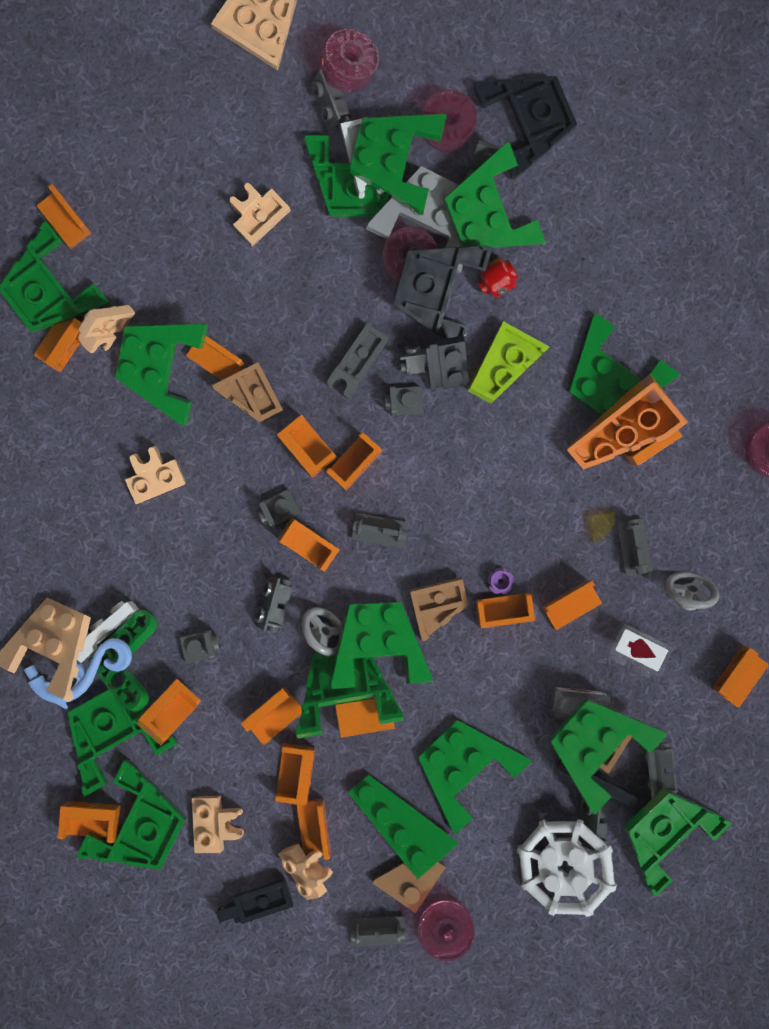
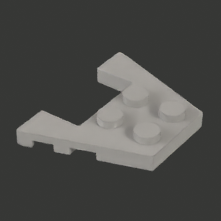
M421 166L406 183L429 188L423 216L415 213L414 209L405 203L400 204L395 201L394 197H392L366 227L367 230L388 239L399 215L446 238L447 242L444 248L461 247L443 198L455 189L458 184ZM462 264L458 265L456 273L459 274L461 272Z

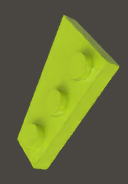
M503 321L468 392L490 404L493 403L550 346Z

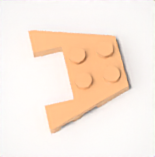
M46 598L1 649L0 667L15 673L29 648L59 663V667L46 691L71 702L74 693L71 691L73 678H77L79 671L76 663L79 651L81 652L84 649L91 618Z

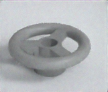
M677 572L670 575L665 582V589L668 595L685 610L709 608L719 600V591L716 585L699 574ZM679 580L693 581L692 583H688L686 585L674 584L676 581ZM702 585L710 591L711 597L709 599L700 592Z
M319 607L309 609L302 618V631L307 643L323 655L336 656L339 643L335 648H328L327 642L332 636L340 637L343 624L327 609ZM317 615L325 617L335 627H329L327 624H324ZM310 621H311V623L314 625V627H312L311 629H310Z

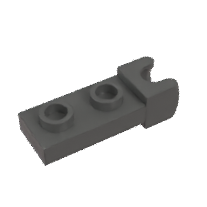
M367 323L327 380L326 385L329 388H333L338 382H345L347 387L344 390V397L347 400L350 399L389 341V337Z

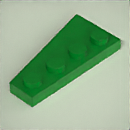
M370 775L348 792L417 880L459 844V842Z

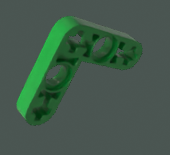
M146 610L136 611L109 639L117 638L122 640V638L128 636V646L131 654H133L154 633L157 628V619ZM143 619H145L144 622H145L146 625L142 628L143 625H142L141 621H142ZM113 648L107 649L101 659L96 672L121 706L133 712L143 710L149 700L147 691L128 667L117 672L104 666L103 660L106 657L110 661L116 662L118 660L117 651ZM123 673L125 676L124 682L121 686L116 687L115 679L119 674ZM127 691H130V692L136 694V696H135L136 702H135V703H132V702H133V698H132V696H131L129 693H126Z

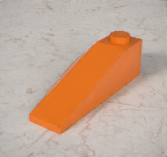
M649 374L623 395L571 443L566 450L584 470L614 459L615 456L631 450L633 452L641 449V446L665 440L688 423V421L661 386Z

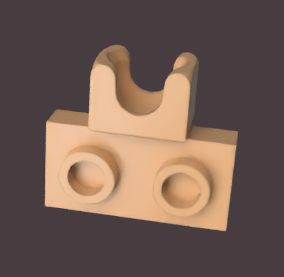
M246 183L244 188L249 196L248 199L242 202L236 197H231L229 202L241 216L233 224L234 228L253 247L291 210L273 189H270L261 197L251 184Z
M130 305L90 310L84 316V321L78 329L81 332L78 336L80 343L90 353H94L101 344L103 349L107 351L117 338L114 333L124 331V328L134 316L135 311Z
M156 446L148 449L150 461L147 463L143 462L138 454H133L129 457L137 475L125 481L135 504L186 484L177 460L174 459L163 464L162 457Z
M198 796L192 798L195 853H221L224 850L223 840H237L243 836L244 830L233 827L230 822L243 813L241 808H225L222 810L221 796Z
M299 844L285 848L278 854L282 860L283 868L291 874L296 882L298 892L306 900L319 898L327 891L323 882L333 872L330 868H324L319 863L318 858L322 856L320 851L316 850L305 855Z

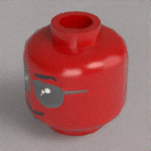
M497 258L487 264L486 271L480 270L481 279L477 280L484 294L490 293L494 298H498L516 287V279L519 276L510 260L505 261L503 258Z

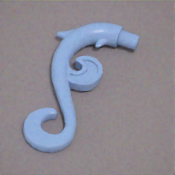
M117 638L106 640L95 652L87 669L82 663L77 661L76 667L79 668L76 678L77 682L71 687V691L74 692L72 700L80 697L91 685L107 649H115L118 653V660L115 662L105 659V667L119 672L130 665L132 654L129 646L124 641ZM34 665L24 669L30 680L28 684L40 698L68 709L66 702L69 701L46 691L51 681H46L43 675L40 676Z

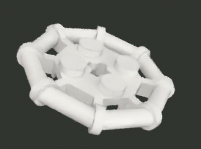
M546 819L539 821V826L517 848L522 876L520 886L540 902L552 916L555 914L592 916L593 911L610 892H614L617 884L614 882L611 856L613 849L611 845H606L580 819L577 821H547ZM554 833H573L572 838H556ZM545 836L549 841L546 848L542 852L534 849ZM579 836H581L586 842H588L595 850L591 852L589 849L586 850L584 847H582V843L578 840ZM530 857L538 860L539 874L532 877ZM601 858L602 876L595 872L594 859ZM563 861H567L568 865L573 866L574 870L566 873L560 866L563 864ZM543 882L547 890L555 893L554 898L551 899L536 884ZM591 883L599 885L600 887L588 899L584 891H586ZM561 896H577L580 903H559Z

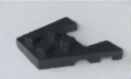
M557 76L523 78L521 81H507V79L493 83L477 81L473 85L482 109L508 99L528 146L513 151L518 166L508 170L512 180L517 179L577 126Z
M483 245L406 250L392 304L443 339L463 335L465 340L469 326L443 319L459 264L486 271L493 247Z

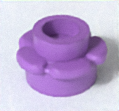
M497 568L495 572H491L488 575L487 582L490 584L489 588L493 593L506 594L512 589L511 585L514 583V577L505 568ZM499 579L503 580L502 584L498 583Z

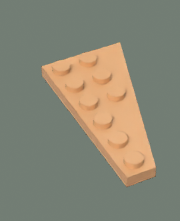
M227 0L212 21L211 26L212 29L278 71L297 0Z

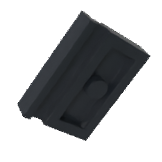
M463 335L436 340L437 343H424L432 392L435 391V388L440 387L448 389L469 385L466 345Z

